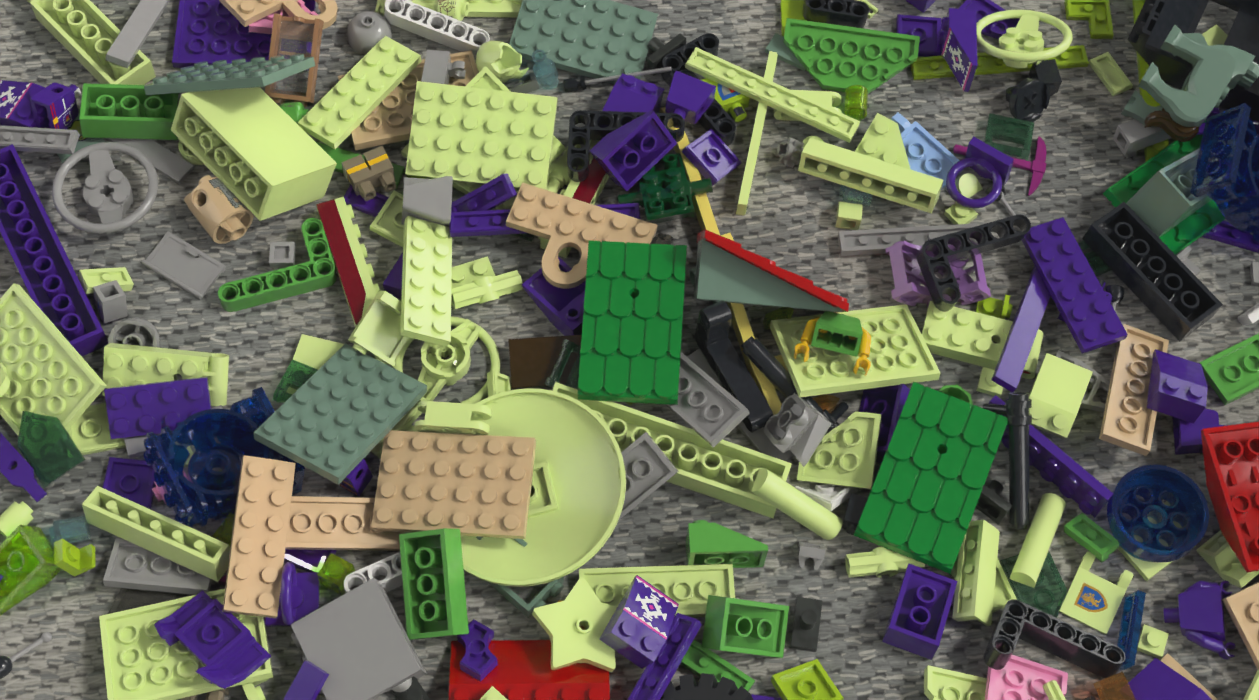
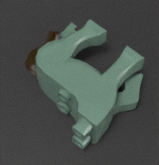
M1174 25L1160 49L1172 53L1174 57L1179 56L1192 64L1193 69L1183 83L1182 89L1178 90L1168 86L1161 79L1158 67L1152 62L1138 87L1146 90L1160 106L1148 105L1135 90L1121 114L1139 121L1145 125L1144 128L1152 126L1162 128L1176 141H1190L1197 135L1199 127L1213 108H1218L1230 89H1234L1237 84L1247 89L1251 87L1259 76V64L1253 62L1254 55L1244 50L1227 45L1209 46L1202 34L1182 33Z

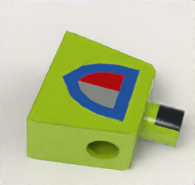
M708 78L702 79V81L716 86L715 99L728 115H732L735 122L743 121L747 117L744 109L749 106V97Z

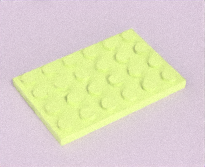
M417 81L405 175L432 179L452 176L453 181L484 185L502 174H508L514 188L520 189L521 184L526 183L547 190L558 98Z
M13 283L0 298V368L5 371L10 379L8 390L0 397V415L34 456L43 459L107 385L23 288Z
M906 304L838 312V314L860 319L861 327L871 335L870 356L867 358L871 362V366L866 376H864L865 370L862 367L858 368L857 374L853 372L855 363L859 358L858 356L808 345L809 359L804 362L805 354L799 353L797 358L794 359L795 346L802 343L800 339L806 323L813 318L821 317L823 314L771 320V332L799 397L939 380L940 371Z
M225 588L206 592L212 600L216 598L223 605ZM196 595L99 616L108 700H176L224 689L205 681L196 672V670L205 666L179 641L169 646L165 639L160 637L154 625L159 620L173 614ZM232 613L250 630L255 640L269 653L264 617ZM269 658L245 680L230 687L273 678L271 659Z

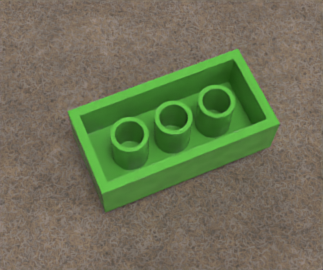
M83 83L79 117L82 137L178 140V137L171 131V127L179 104L180 93L146 95L145 85Z
M443 528L399 534L406 629L409 639L469 634L460 529Z

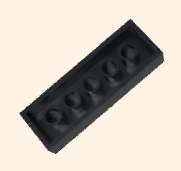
M1125 202L1094 222L1082 238L1179 342L1210 320L1223 305Z

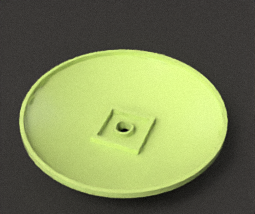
M516 389L490 396L476 403L492 409V415L489 420L471 419V421L488 424L490 427L488 435L531 437L536 439L531 485L535 492L530 497L526 537L523 539L528 544L523 547L513 538L483 537L481 540H478L477 536H461L463 569L481 580L493 584L516 587L544 584L572 573L588 562L604 546L615 529L623 509L626 493V471L620 447L613 433L598 414L588 406L568 395L551 390Z

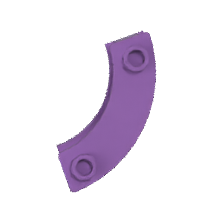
M907 241L894 243L893 246L885 249L886 254L890 256L895 289L891 290L892 299L910 306H915L917 303H927L928 308L929 302L933 300L924 277L919 275L921 270L916 258L922 246L914 245ZM948 245L949 249L956 251L953 245ZM925 251L928 256L934 257L931 251ZM981 253L972 256L974 265L965 270L963 268L966 266L969 258L965 261L955 260L949 262L961 292L960 299L958 300V302H961V305L991 297L990 288L987 287ZM974 271H975L976 280H977V281H975V282H974V280L969 276V275H970L971 273H973ZM943 294L944 299L951 301L949 295Z

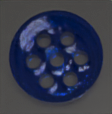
M1145 465L1128 472L1112 491L1113 495L1107 504V518L1113 537L1117 539L1120 547L1128 554L1147 562H1171L1186 556L1201 541L1209 523L1208 504L1198 485L1181 471L1164 465ZM1136 495L1142 496L1145 502L1140 501ZM1161 499L1168 501L1170 506L1165 505ZM1122 513L1128 514L1132 520L1126 519ZM1147 517L1153 518L1157 524L1151 523ZM1173 521L1178 522L1182 528L1176 527ZM1134 535L1140 536L1143 542L1137 541ZM1159 539L1166 541L1168 547L1162 545Z

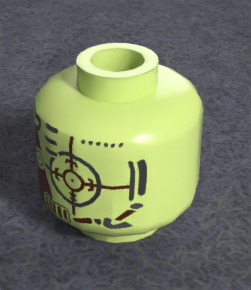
M435 0L434 11L462 21L464 16H467L469 13V3L465 2V0Z

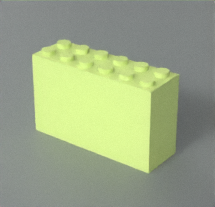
M260 87L197 91L181 94L171 131L259 221L325 196L337 163Z

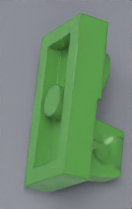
M1083 513L1064 525V533L1095 555L1101 563L1119 548L1120 542Z

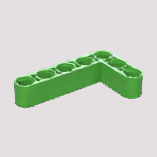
M309 218L301 226L310 259L309 262L223 284L218 290V297L222 308L228 312H236L332 286L337 280V274L322 222L316 218ZM319 251H322V252H323L322 254H318V255L315 254V253H317V252H319ZM325 271H328V272H329V273L326 274V275H322V274H321L322 272H325ZM299 278H306L303 281H297ZM276 284H282L280 287H274ZM253 290H259L256 293H250ZM235 296L233 299L227 300L228 297Z

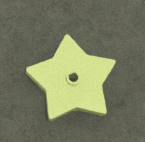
M583 577L579 578L564 601L534 608L532 615L549 635L551 641V670H557L575 663H588L613 672L616 668L615 650L599 639L617 607L602 603Z

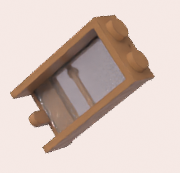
M274 13L269 60L271 57L284 55L285 59H290L291 55L304 54V57H314L315 61L314 67L265 86V93L275 103L281 104L285 103V100L301 102L304 107H307L308 103L314 104L322 29L324 26V21L315 18V20H310L298 16L286 17Z

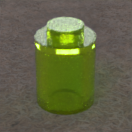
M852 85L845 90L844 114L861 121L867 116L868 90L861 85Z

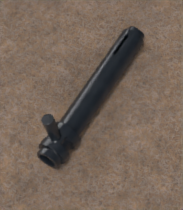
M751 336L741 345L744 349V354L785 398L794 393L798 395L789 372L757 338L754 339ZM811 396L802 397L809 405L830 421L831 426L826 434L840 425L837 420L849 408L847 403L841 402L829 413L826 409L823 410Z
M1026 392L1009 393L1006 405H983L984 409L996 414L1006 415L1008 418L1009 504L1012 505L1009 510V523L1012 524L1013 529H1027V524L1030 523L1029 425L1032 424V414H1029V408L1032 407V399H1029V393Z

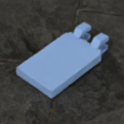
M897 112L891 120L898 123L910 169L942 179V190L946 186V177L949 170L960 160L918 122L915 121L910 124L905 117Z

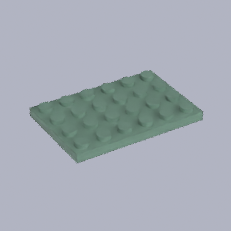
M523 0L509 45L522 55V59L594 79L622 75V73L643 71L649 50L647 45L652 39L658 14L611 0ZM617 80L607 81V82H608V83L615 84V83L617 82Z
M304 54L291 55L290 59H285L284 55L271 57L270 60H265V57H257L251 59V62H246L245 58L232 60V63H227L226 60L214 61L212 65H208V61L194 63V66L181 68V71L167 73V76L153 78V83L145 85L144 89L146 95L264 87L314 67L315 61L314 57H304Z
M345 343L254 432V440L339 485L427 393V385L367 354L363 355L360 351H356L352 346Z

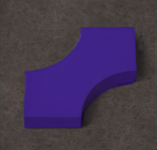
M473 619L468 624L469 634L457 635V641L466 650L464 657L460 661V669L477 680L482 681L498 665L496 656L488 648L491 640L494 638V631Z

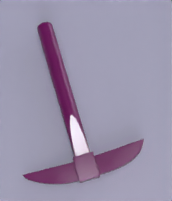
M1040 136L1037 138L1035 159L1032 162L1013 158L1012 167L1032 172L1028 196L1036 191L1046 170V144ZM955 144L953 153L966 156L968 147Z

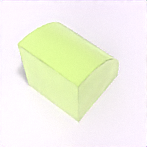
M839 201L835 227L859 230L863 206L861 204Z

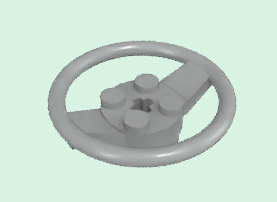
M118 142L96 143L76 151L62 163L53 180V202L60 216L75 228L91 233L110 234L115 231L119 232L139 221L150 210L158 192V176L150 159L135 147ZM108 151L121 152L135 158L142 164L148 176L149 187L144 201L137 210L125 218V212L134 202V193L128 179L120 170L115 169ZM89 156L91 175L85 179L83 197L89 211L95 216L100 217L102 224L89 223L77 218L67 209L62 198V186L67 173L77 162Z

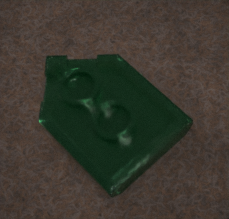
M23 411L17 447L34 469V473L44 488H46L85 461V458L57 417Z
M1048 551L1034 588L1010 579L1018 555L1000 560V564L1017 600L1057 618L1067 594V588L1050 552Z

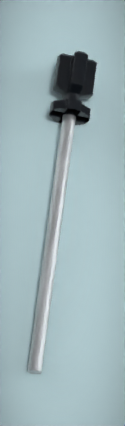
M665 67L628 73L626 75L634 77L672 71V68ZM621 75L585 80V76H581L580 81H577L576 78L564 79V89L566 93L578 91L579 86L585 90L588 84L618 80Z

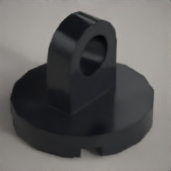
M1027 78L1017 86L1006 89V101L1009 102L1010 113L1014 119L1023 123H1032L1038 120L1043 115L1041 114L1043 109H1047L1049 105V87L1043 81L1036 78Z

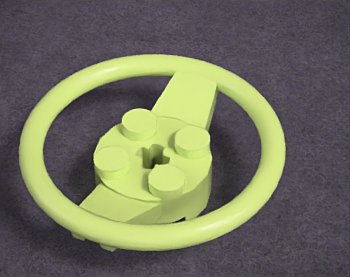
M1000 11L987 15L976 23L977 47L989 55L1003 59L1005 65L1014 68H1027L1029 63L1035 62L1038 65L1042 60L1056 57L1065 52L1073 40L1072 31L1066 23L1052 15L1038 11ZM1006 19H1020L1016 28H1008L1006 33L999 38L998 48L987 43L981 36L983 28L991 23ZM1039 21L1048 23L1060 30L1063 34V41L1059 45L1043 51L1044 40L1042 32L1038 31Z
M451 317V326L456 328L451 331V341L447 347L424 342L421 348L422 370L418 381L427 385V393L423 397L428 401H433L445 384L449 386L454 385L467 374L471 362L470 349L478 337L488 349L491 360L490 371L493 370L500 373L498 348L492 337L481 326L468 319ZM409 337L394 360L396 365L393 368L402 373L405 352L414 338ZM448 355L450 356V358L447 359V360H444V359L441 358V357L446 358ZM487 381L475 395L461 403L476 404L484 400L488 396Z

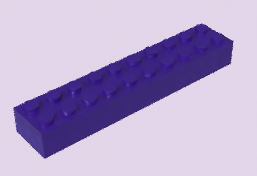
M12 144L0 149V233L31 299L81 356L108 345L107 337L14 145Z

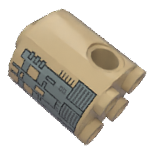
M210 175L202 177L199 180V185L184 198L188 209L212 240L218 244H225L231 240L241 238L252 224L253 213L218 177L212 178Z

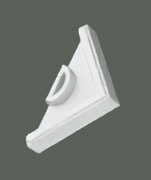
M830 484L816 485L815 489H804L795 486L796 489L829 511L834 510L850 498L851 493L855 494L858 491V488L835 487V485Z

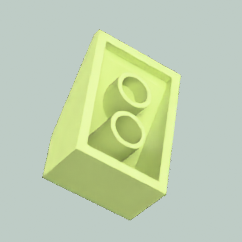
M1046 353L1029 393V399H1032V407L1029 408V414H1032L1031 425L1066 439L1077 416L1093 371Z

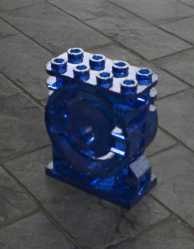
M1243 103L1206 119L1190 193L1195 197L1208 195L1216 202L1220 212L1232 226L1243 232H1248L1253 235L1255 241L1259 242V135H1257L1253 122L1249 119L1251 108L1246 103Z
M262 387L252 390V397L233 403L230 410L208 409L189 416L183 422H177L174 430H170L168 426L161 428L160 435L156 436L153 431L146 434V439H144L146 451L143 452L144 459L148 466L152 465L155 471L153 473L155 482L158 487H163L165 502L169 508L173 507L176 513L174 515L175 521L193 528V524L196 523L201 527L207 525L209 518L217 521L222 518L235 516L241 463L244 455L296 463L292 496L302 491L305 467L254 440V432L275 412ZM188 446H190L193 452L188 464L189 480L183 475L185 462L190 456L187 450ZM213 468H220V469H222V471L217 472V471H214V470H212V469H213Z

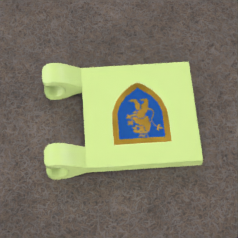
M1087 551L1081 560L1059 612L1107 635L1134 574L1124 570L1120 575L1117 585L1089 572L1096 556Z

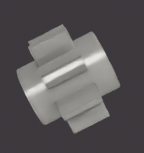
M791 137L788 138V142H781L777 148V155L780 157L778 161L791 168L794 167V164H799L804 143Z

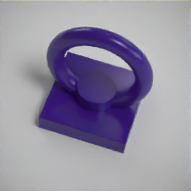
M973 136L968 144L965 159L955 163L947 174L946 187L949 195L955 202L968 208H982L990 205L1000 195L1002 184L1004 186L1007 183L1014 159ZM965 168H972L979 176L993 181L991 192L980 199H970L963 196L957 190L955 184L958 173Z
M287 562L283 566L278 615L276 618L266 617V627L291 626L290 624L319 609V572L296 573L295 565L291 562Z

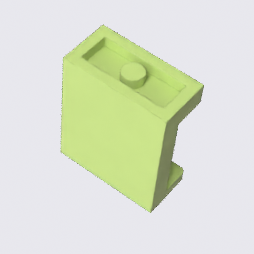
M378 291L348 341L354 344L352 348L360 351L363 355L367 352L375 359L390 367H394L396 365L394 360L409 338L400 335L401 301L386 291Z

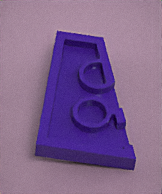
M966 0L959 8L976 10V23L987 15L1006 11L991 0ZM1020 19L996 21L984 27L981 34L999 39L1006 33L1008 28H1016Z

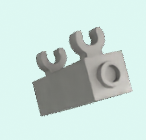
M427 50L421 82L448 85L450 76L456 79H465V62L455 61L451 63L450 51Z
M1133 119L1118 125L1113 140L1124 156L1129 158L1135 156L1138 150L1171 137L1162 128L1153 126L1144 128L1145 125Z

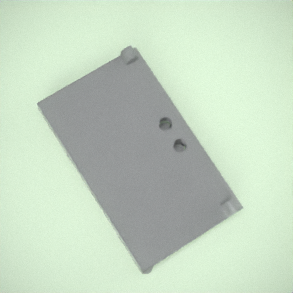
M169 231L160 240L147 259L142 260L143 266L199 300L204 297L221 273H224L226 270V265Z

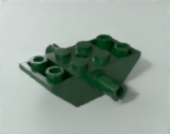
M667 154L638 180L640 188L638 192L618 195L619 204L639 203V206L644 208L646 221L653 224L693 217L695 211L692 196L713 193L711 178L690 182L686 178L681 154Z

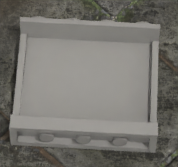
M375 577L290 624L294 631L291 637L298 648L301 647L305 654L302 657L303 662L304 660L310 661L329 674L319 692L320 694L324 693L326 700H373L413 676L418 679L427 674L381 582Z

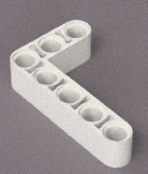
M412 0L385 1L384 17L389 24L461 52L472 50L473 56H476L481 45H477L474 42L485 43L490 41L489 34L485 30L413 3ZM397 9L399 12H391L390 10ZM418 17L420 20L415 21L411 18ZM438 25V26H440L441 28H440V29H435V28H433L432 26ZM458 33V34H461L462 36H461V37H456V36H454L453 34Z
M400 552L347 575L344 579L345 594L351 591L352 587L360 586L379 575L386 576L385 579L379 581L385 592L402 586V570L398 568L401 566ZM412 678L392 688V690L395 692L406 691L411 686Z

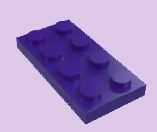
M208 377L104 389L111 439L214 427Z

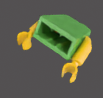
M825 311L821 317L813 318L806 323L800 339L802 343L795 346L794 359L797 358L799 353L805 354L804 362L809 359L808 345L858 356L859 358L855 363L853 372L857 374L858 368L862 367L865 370L864 376L867 375L871 366V362L867 359L870 356L871 335L861 327L860 319Z

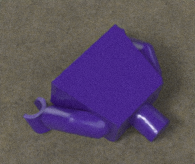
M1226 580L1220 584L1209 581H1197L1186 588L1183 593L1178 594L1179 607L1164 608V622L1180 623L1181 633L1189 641L1218 653L1223 659H1231L1235 655L1229 654L1227 648H1236L1235 643L1228 642L1223 644L1222 642L1226 641L1222 599L1232 594V592H1226L1223 588L1230 586V583Z

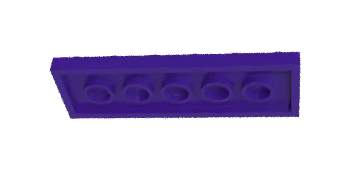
M1064 217L1031 227L1022 239V242L1081 353L1083 354L1126 339L1128 334Z
M996 395L988 403L1006 405ZM1007 424L1001 441L1009 449V425ZM1031 424L1029 425V465H1033L1039 470L1044 480L1052 481L1058 486L1063 496L1072 498L1078 503L1083 513L1091 514L1095 518L1102 511L1113 493Z

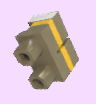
M383 146L363 153L364 159L362 155H358L341 162L346 180L351 183L356 196L361 195L365 201L376 196L374 188L382 186L385 192L396 189L394 169Z

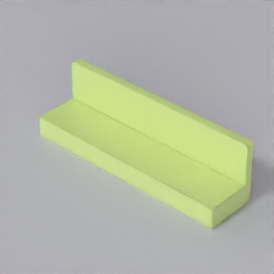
M984 519L970 521L959 550L956 581L958 582L955 589L952 618L958 622L978 620L986 626H991L1000 532Z

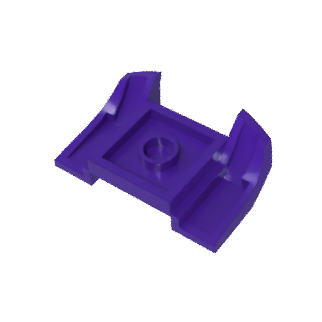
M202 590L173 614L159 620L154 625L160 637L165 639L169 646L179 641L205 666L196 670L205 681L225 689L245 680L264 664L271 655L255 640L250 630L232 613L222 612L223 605L216 598L212 600Z

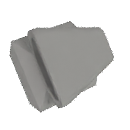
M444 176L435 179L404 177L402 224H404L407 216H412L449 227L451 221L453 177Z
M794 393L784 400L778 414L769 418L763 432L774 446L783 453L791 450L804 467L831 426V423L823 414Z

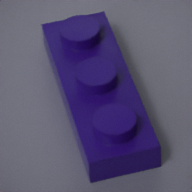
M502 174L452 202L451 212L491 210L517 196L509 175Z

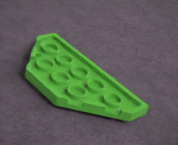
M787 18L783 42L822 89L868 95L917 60L920 36Z

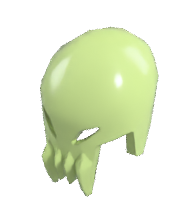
M491 40L483 43L477 51L476 67L478 72L486 66L502 83L510 79H520L529 70V67L523 70L519 69L521 67L520 64H522V55L505 42Z

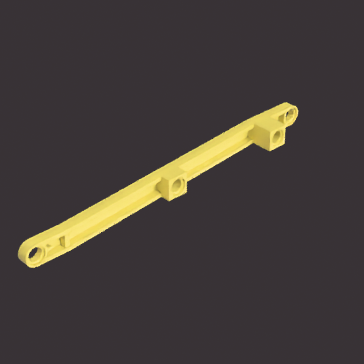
M666 107L660 108V113H666ZM673 126L669 127L671 130L679 129ZM684 131V137L673 148L676 154H681L687 180L690 182L702 180L699 170L682 153V150L689 145ZM707 194L692 196L694 210L701 231L706 229L720 235ZM731 233L721 235L725 238L733 240ZM726 302L732 314L731 322L747 370L770 406L773 415L778 414L782 404L775 391L776 387L744 354V349L741 347L751 336L754 338L744 305ZM782 355L774 356L788 371Z

